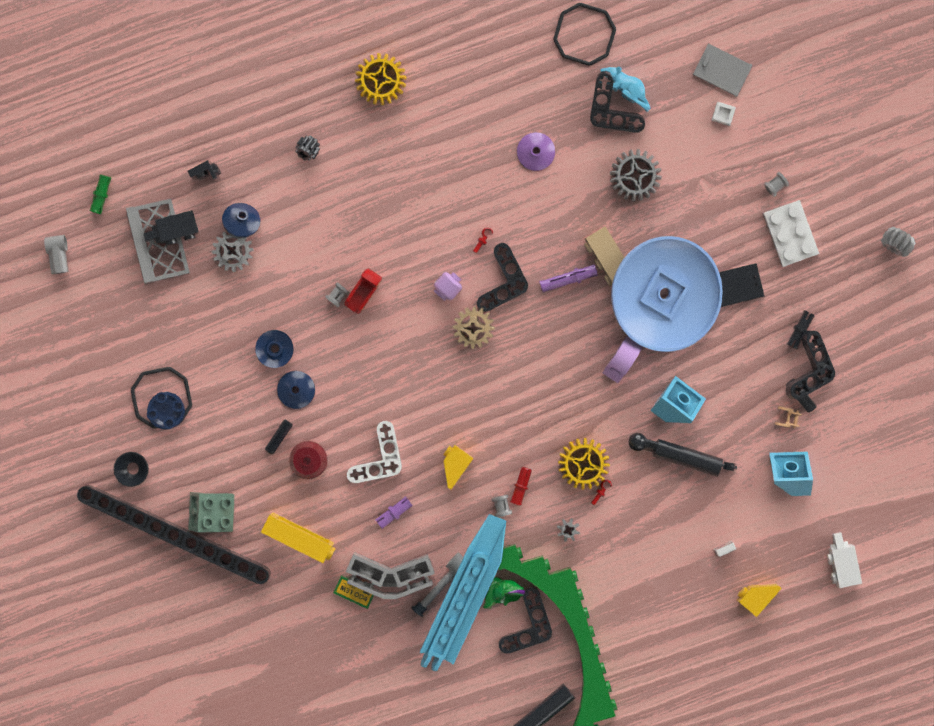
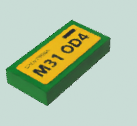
M341 575L333 593L368 609L374 595L348 584L349 578Z

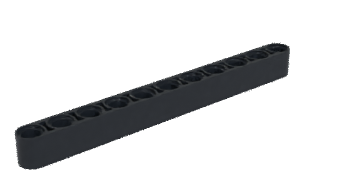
M87 485L81 487L77 492V498L80 502L256 584L266 583L271 576V571L267 566L99 488ZM85 489L91 491L92 496L90 499H86L83 496ZM102 497H106L109 500L108 507L101 505ZM120 505L126 508L127 512L124 516L118 512ZM137 513L142 514L144 517V521L141 524L135 520ZM155 521L161 524L159 532L153 529ZM173 529L179 533V537L176 540L170 536V531ZM188 538H194L196 540V546L194 548L188 546ZM206 546H211L214 549L213 555L209 556L205 553ZM223 554L230 555L231 562L229 564L222 561ZM240 562H246L248 564V571L244 572L240 570ZM258 570H263L266 573L264 580L257 577Z

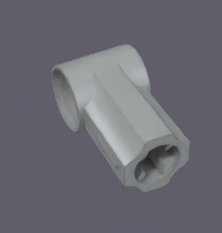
M65 235L45 237L44 244L46 253L49 254L51 274L69 272L66 256L68 246Z

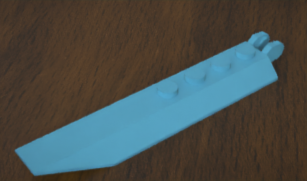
M489 514L467 548L420 650V653H425L421 660L422 667L426 668L429 665L432 656L435 657L431 666L433 671L439 669L443 660L451 664L455 663L502 562L506 520Z

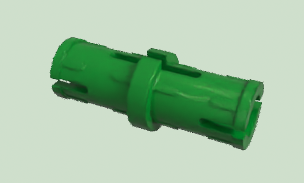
M99 175L96 190L93 191L94 197L90 212L102 214L105 199L108 198L107 192L111 177Z

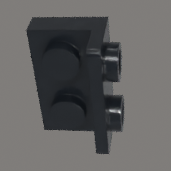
M208 160L187 171L189 176L195 180L201 181L209 177V172L214 180H220L219 175L221 171L219 167Z

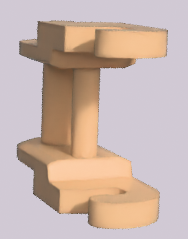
M778 406V409L787 410L788 416L784 424L775 422V425L789 428L792 425L795 429L796 426L799 427L797 425L798 418L802 414L798 410L793 412L794 409ZM791 414H795L793 424L789 423Z

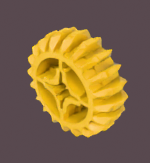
M377 53L378 59L374 60V56L370 55L371 62L363 59L366 66L358 65L362 72L356 71L355 74L361 78L355 79V83H361L356 88L357 91L363 90L360 94L361 97L368 95L366 97L367 102L374 98V105L380 100L383 106L384 99H387L388 103L391 104L390 97L393 96L395 100H398V96L395 93L403 94L399 87H406V84L401 81L406 80L407 77L400 75L405 72L404 68L398 69L401 66L400 61L393 64L395 57L388 61V54H385L384 59H381V54ZM381 65L378 72L367 73L372 67ZM387 66L394 70L397 80L386 75ZM383 72L385 82L382 81V84L378 85V80L375 78L382 75ZM365 79L375 83L374 93L366 87ZM394 86L388 93L380 94L383 87Z
M577 438V445L574 446L571 441L569 442L571 449L563 447L567 453L566 455L563 453L559 454L560 457L564 458V461L560 460L558 464L564 465V467L558 470L559 472H566L561 477L563 479L569 477L567 480L568 485L574 481V488H577L578 483H580L581 490H584L585 484L588 485L589 489H592L591 482L598 486V478L602 481L605 480L601 474H608V471L603 468L610 467L609 463H604V460H608L609 456H602L606 449L599 451L598 449L601 444L598 443L594 447L593 439L587 444V438H583V444H580V440ZM586 448L582 457L571 456L575 450ZM592 450L599 458V466L590 462ZM585 458L588 460L587 463L593 466V468L585 466L581 471V465L574 460L583 461ZM568 461L577 465L576 477L570 473ZM587 470L597 472L589 479H581Z

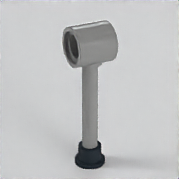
M459 552L446 565L449 572L421 602L419 601L415 606L411 607L420 617L424 616L423 613L427 610V606L455 576L463 559Z

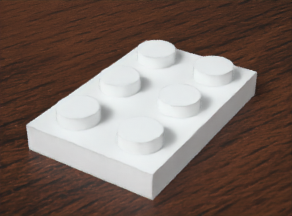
M800 200L763 213L782 267L819 254Z

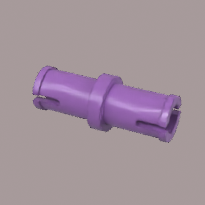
M405 496L393 507L389 506V510L375 520L383 529L394 519L398 520L399 516L413 505Z

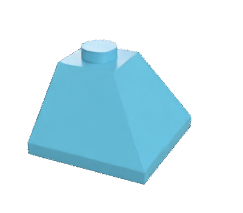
M675 376L650 411L665 422L692 423L706 398Z
M808 452L769 453L774 484L791 496H811L813 476Z

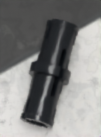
M806 310L803 311L798 324L794 326L793 329L795 330L787 342V345L791 347L794 340H796L792 347L798 350L802 341L803 333L807 331L815 317L811 313L806 320L809 314Z

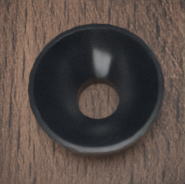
M126 452L115 461L114 475L122 485L134 487L145 481L149 473V465L141 454ZM130 463L138 465L139 470L136 474L128 472V465Z

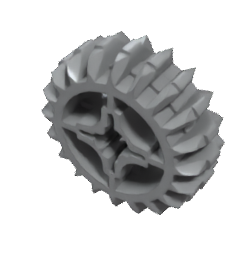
M640 149L636 150V155L633 154L632 150H629V156L623 152L621 154L623 160L619 157L616 158L619 165L612 164L616 171H610V175H614L616 178L610 179V182H617L613 189L615 190L618 187L621 189L618 192L619 196L625 192L624 199L626 200L629 195H632L631 201H635L636 196H638L639 201H642V194L649 198L650 194L648 191L653 194L656 192L652 186H660L655 181L662 179V176L656 175V173L661 172V168L655 169L659 162L655 161L652 164L651 160L654 156L651 155L647 159V151L642 156H640ZM636 160L645 163L649 167V170L640 169L636 163ZM630 161V172L620 176L622 166ZM634 170L642 174L638 177V181L629 177L634 173ZM651 175L648 187L642 190V178ZM622 181L632 182L636 191L628 189Z

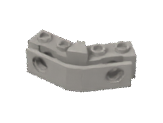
M354 552L346 570L347 573L352 574V578L350 577L347 582L348 584L382 599H398L433 585V581L428 576L435 574L428 554L390 568ZM359 575L365 579L372 581V583L370 584L366 581L362 582L361 579L355 576ZM422 576L425 577V579L421 580L418 583H413L411 585L409 584V582L412 580H415ZM373 585L398 588L406 585L407 589L397 593L382 592L373 588Z

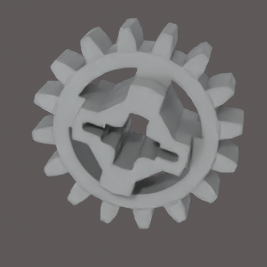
M222 232L223 238L216 237L219 242L218 244L213 243L216 250H213L212 253L217 255L213 260L220 261L219 267L225 265L226 271L231 267L232 271L236 272V267L243 270V264L249 266L247 259H253L249 254L254 251L253 248H249L252 241L246 242L247 237H236L230 233L227 235L225 232ZM231 238L238 239L234 243H229L226 241ZM227 245L232 248L237 247L235 251L237 252L239 257L233 254L229 255L230 250L227 247ZM243 245L245 246V256L242 255ZM221 246L224 248L223 256L220 253ZM232 259H237L239 261L235 264L228 263Z

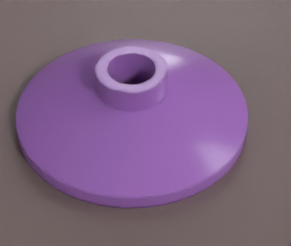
M530 133L519 142L517 156L525 168L533 171L543 170L552 163L555 157V146L552 140L545 134ZM535 147L540 149L539 154L533 153Z

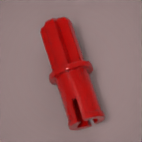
M527 467L521 468L517 482L514 483L515 489L510 500L511 503L522 505L525 491L528 490L527 485L532 473L531 469Z

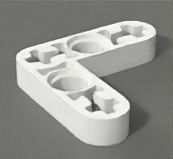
M382 421L377 426L383 460L352 466L347 472V478L350 482L360 483L395 476L401 471L402 464L395 429L391 422ZM383 424L391 427V430L388 431V436H393V440L388 439L382 442L381 438H385V433L380 431V428H383ZM386 443L394 444L395 450L393 453L388 454L384 451ZM392 461H394V464H398L399 467L396 468V472L388 469L385 470L387 474L383 475L381 463H385L384 467L391 465ZM372 465H376L380 469V473L377 476H372L369 473V468ZM362 467H366V475L368 476V478H364V475L358 476V480H355L354 477L350 476V474L353 473V469H356L357 472L363 471Z

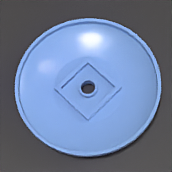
M674 236L652 238L633 248L620 263L612 283L611 302L613 312L621 329L637 344L661 352L681 350L699 341L715 323L722 303V281L713 259L696 243ZM663 288H667L668 296L662 299L660 291Z

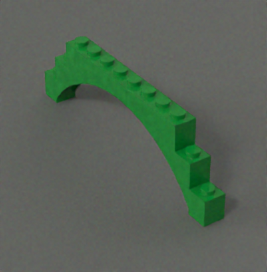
M516 544L503 547L502 562L499 570L506 569L518 574L542 590L565 616L576 638L582 661L583 682L580 706L573 726H598V724L594 725V723L615 717L614 711L618 710L615 699H610L609 692H612L609 680L605 681L603 674L607 672L604 663H600L598 655H601L598 644L594 645L592 637H595L593 626H588L587 619L590 616L587 607L583 608L581 600H584L582 590H577L575 582L579 580L576 570L572 571L571 567L548 573L551 567L548 558L544 559L543 555L520 561L521 558H524L520 547L517 548Z

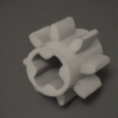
M570 518L569 522L562 519V526L557 525V528L561 529V532L557 535H564L565 542L567 538L575 541L573 536L580 534L579 531H576L579 524L573 525L572 518ZM566 525H568L569 527L573 526L571 534H568L567 532L563 533V531L566 530Z

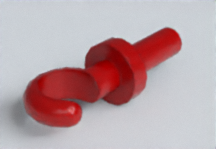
M486 227L482 230L483 237L478 238L479 242L473 249L474 253H477L482 245H486L488 237L484 232L490 230L493 234L491 228Z
M604 480L601 482V489H597V495L591 501L592 505H595L600 497L605 496L604 492L606 489L603 487V483L608 482L611 487V481Z

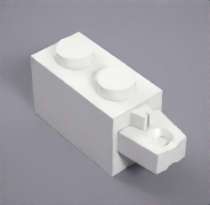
M842 533L832 534L834 544L830 545L829 554H827L828 563L833 568V573H831L832 583L836 584L838 588L862 584L855 546L852 544L848 545V541L844 542Z

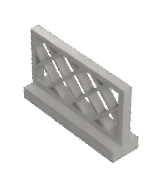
M171 199L126 208L144 284L190 273L181 239L177 240L179 250L174 255L166 250V245L163 248L156 244L155 240L148 241L150 245L147 247L143 236L147 226L152 228L153 225L149 223L154 215L164 218V216L157 213L161 205L168 204L170 209L168 216L175 215ZM147 209L153 213L148 222L140 218V210ZM152 244L162 250L157 259L149 255V249ZM164 251L174 257L169 266L159 261ZM175 259L183 262L185 270L177 272L170 267ZM157 263L167 268L162 276L155 277L153 269Z

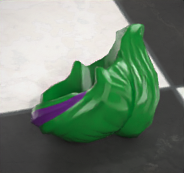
M494 577L485 596L483 608L491 609L496 603H503L504 606H507L510 602H516L520 600L521 596H524V588L513 580H502L500 577Z

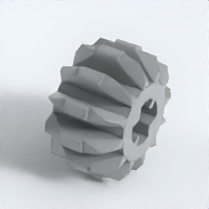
M896 227L888 228L881 240L887 250L902 257L908 256L916 244L915 239L910 234Z

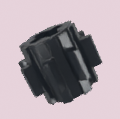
M306 135L297 142L295 152L299 158L305 161H309L311 158L315 159L320 150V143H318L316 138Z

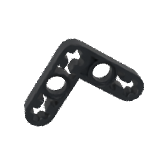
M608 71L600 72L595 83L590 114L591 123L600 128L634 133L641 132L645 128V119L641 114L609 109L614 83L613 75ZM607 76L610 82L606 83V90H597L598 88L602 89V81L600 79ZM600 94L607 96V102L604 104L598 103L596 100L597 96ZM600 113L601 117L607 118V114H610L609 124L606 123L607 119H600V122H597L594 116ZM615 116H621L623 123L615 125L612 119ZM626 117H629L630 122H635L636 119H639V122L642 124L634 127L633 123L628 122V126H625Z
M499 243L495 246L494 256L508 282L478 298L477 306L479 309L483 308V312L490 311L522 295L528 289V282L511 248L506 243ZM499 247L507 248L508 251L505 254L507 258L511 256L513 260H508L502 264L501 261L504 258L502 255L497 254ZM507 264H515L517 269L514 274L506 272L505 267ZM516 281L524 282L523 291L516 289L513 291L515 295L511 296V291L507 285L511 284L512 288L516 286ZM500 289H505L508 292V297L505 300H500L497 297V292ZM494 293V298L498 304L494 305L493 301L489 303V308L481 307L482 298L489 300L492 298L490 294Z
M808 330L802 335V344L813 370L793 380L786 386L785 392L790 399H801L828 384L835 377V369L822 337L817 331ZM818 351H820L822 355V358L819 362L815 359V354ZM809 377H812L814 380L812 387L807 385ZM795 387L800 388L796 390V394H793V391H795Z
M534 587L527 588L523 596L532 627L501 637L499 648L503 653L508 654L546 642L552 637V629L541 595ZM529 591H532L533 594L537 593L535 602L536 604L540 602L541 605L529 608V605H532L531 599L526 598L529 595ZM535 609L542 610L543 617L541 619L533 618L532 612ZM546 620L547 623H543L545 630H549L546 633L547 637L538 635L541 629L539 625L535 627V623H541ZM523 633L531 636V640L527 644L520 641V636ZM517 636V642L520 646L516 647V643L510 645V649L502 647L504 640L508 639V642L515 641L513 637Z

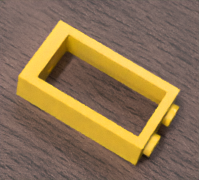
M274 512L268 516L261 530V533L321 563H324L326 559L330 560L336 549L333 547L334 542Z

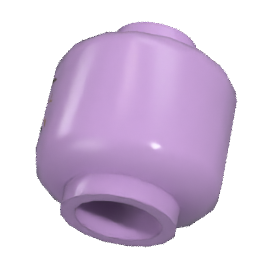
M444 272L435 281L434 292L444 301L446 299L453 300L462 290V285L459 283L461 278L454 272L451 275Z

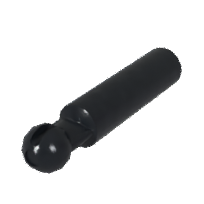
M642 433L632 434L628 441L630 448L634 451L646 450L652 452L653 457L716 477L719 476L722 468V458L661 439L655 442L647 439Z
M563 683L513 726H543L575 699V696Z

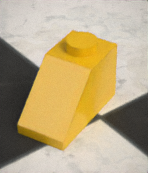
M456 445L453 448L449 446L443 454L445 456L444 467L447 486L450 490L473 460L472 456Z
M777 584L749 585L747 588L741 589L737 595L739 596L737 601L757 617L782 588Z

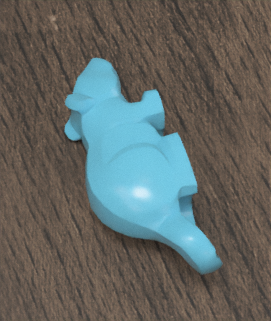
M621 67L600 69L601 72L608 71L613 75L614 83L612 90L617 92L619 89L622 91L621 96L633 104L637 103L646 112L651 109L645 97V86L640 79L626 75L621 71Z

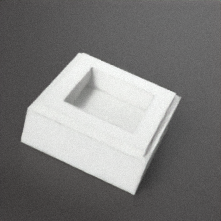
M717 102L711 121L730 126L736 107Z
M732 541L714 548L716 555L719 557L736 550Z

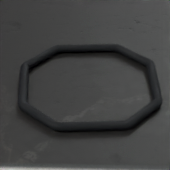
M577 3L560 14L553 40L563 58L590 66L609 55L616 27L606 10L584 3ZM578 7H584L605 14L613 29L606 53L591 62L565 55L557 40L564 15Z
M171 367L142 372L131 388V396L137 419L154 429L157 427L139 415L134 392L144 375L169 370L183 379L189 403L185 410L184 418L192 408L187 378Z

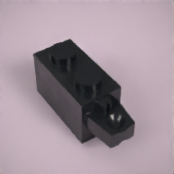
M193 210L156 219L155 226H152L153 231L143 233L145 242L155 240L156 244L165 243L166 246L176 244L177 240L183 238L185 241L195 239V235H198L199 231Z

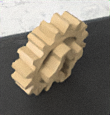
M474 306L472 311H470L467 307L465 308V314L463 312L458 313L461 318L454 319L458 323L453 325V328L457 329L454 336H460L458 342L464 341V347L468 344H471L472 349L475 348L476 344L482 347V342L486 344L489 342L487 337H493L490 331L494 330L495 327L490 326V324L494 320L487 318L490 315L489 312L485 315L483 314V308L477 311L476 306ZM470 315V321L462 323L464 318ZM478 316L481 317L486 324H482L479 321ZM473 323H475V326L479 329L473 332V329L469 328L468 326H471ZM462 331L466 332L469 335V339L463 334ZM480 332H486L481 339L477 340Z

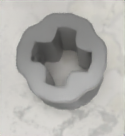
M780 172L770 182L764 183V187L773 197L784 186H789V182Z
M337 282L333 291L325 297L335 306L339 307V303L350 292Z
M508 495L491 499L495 504L496 517L512 514L507 501Z

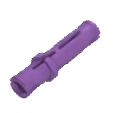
M592 264L581 269L575 268L574 271L539 282L544 293L575 282L581 283V280L598 276L595 265Z

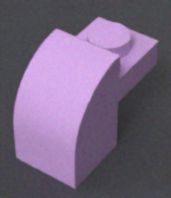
M626 336L602 373L616 383H619L636 360L643 346Z

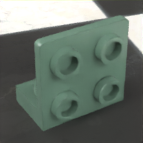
M190 492L188 530L195 532L233 531L234 494Z

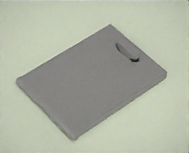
M708 43L693 75L737 97L753 65Z

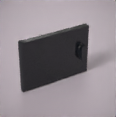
M757 263L719 272L723 290L721 307L765 297Z

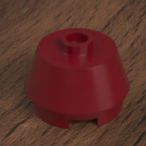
M301 442L290 453V467L298 477L314 479L320 476L326 469L327 454L324 448L316 442Z

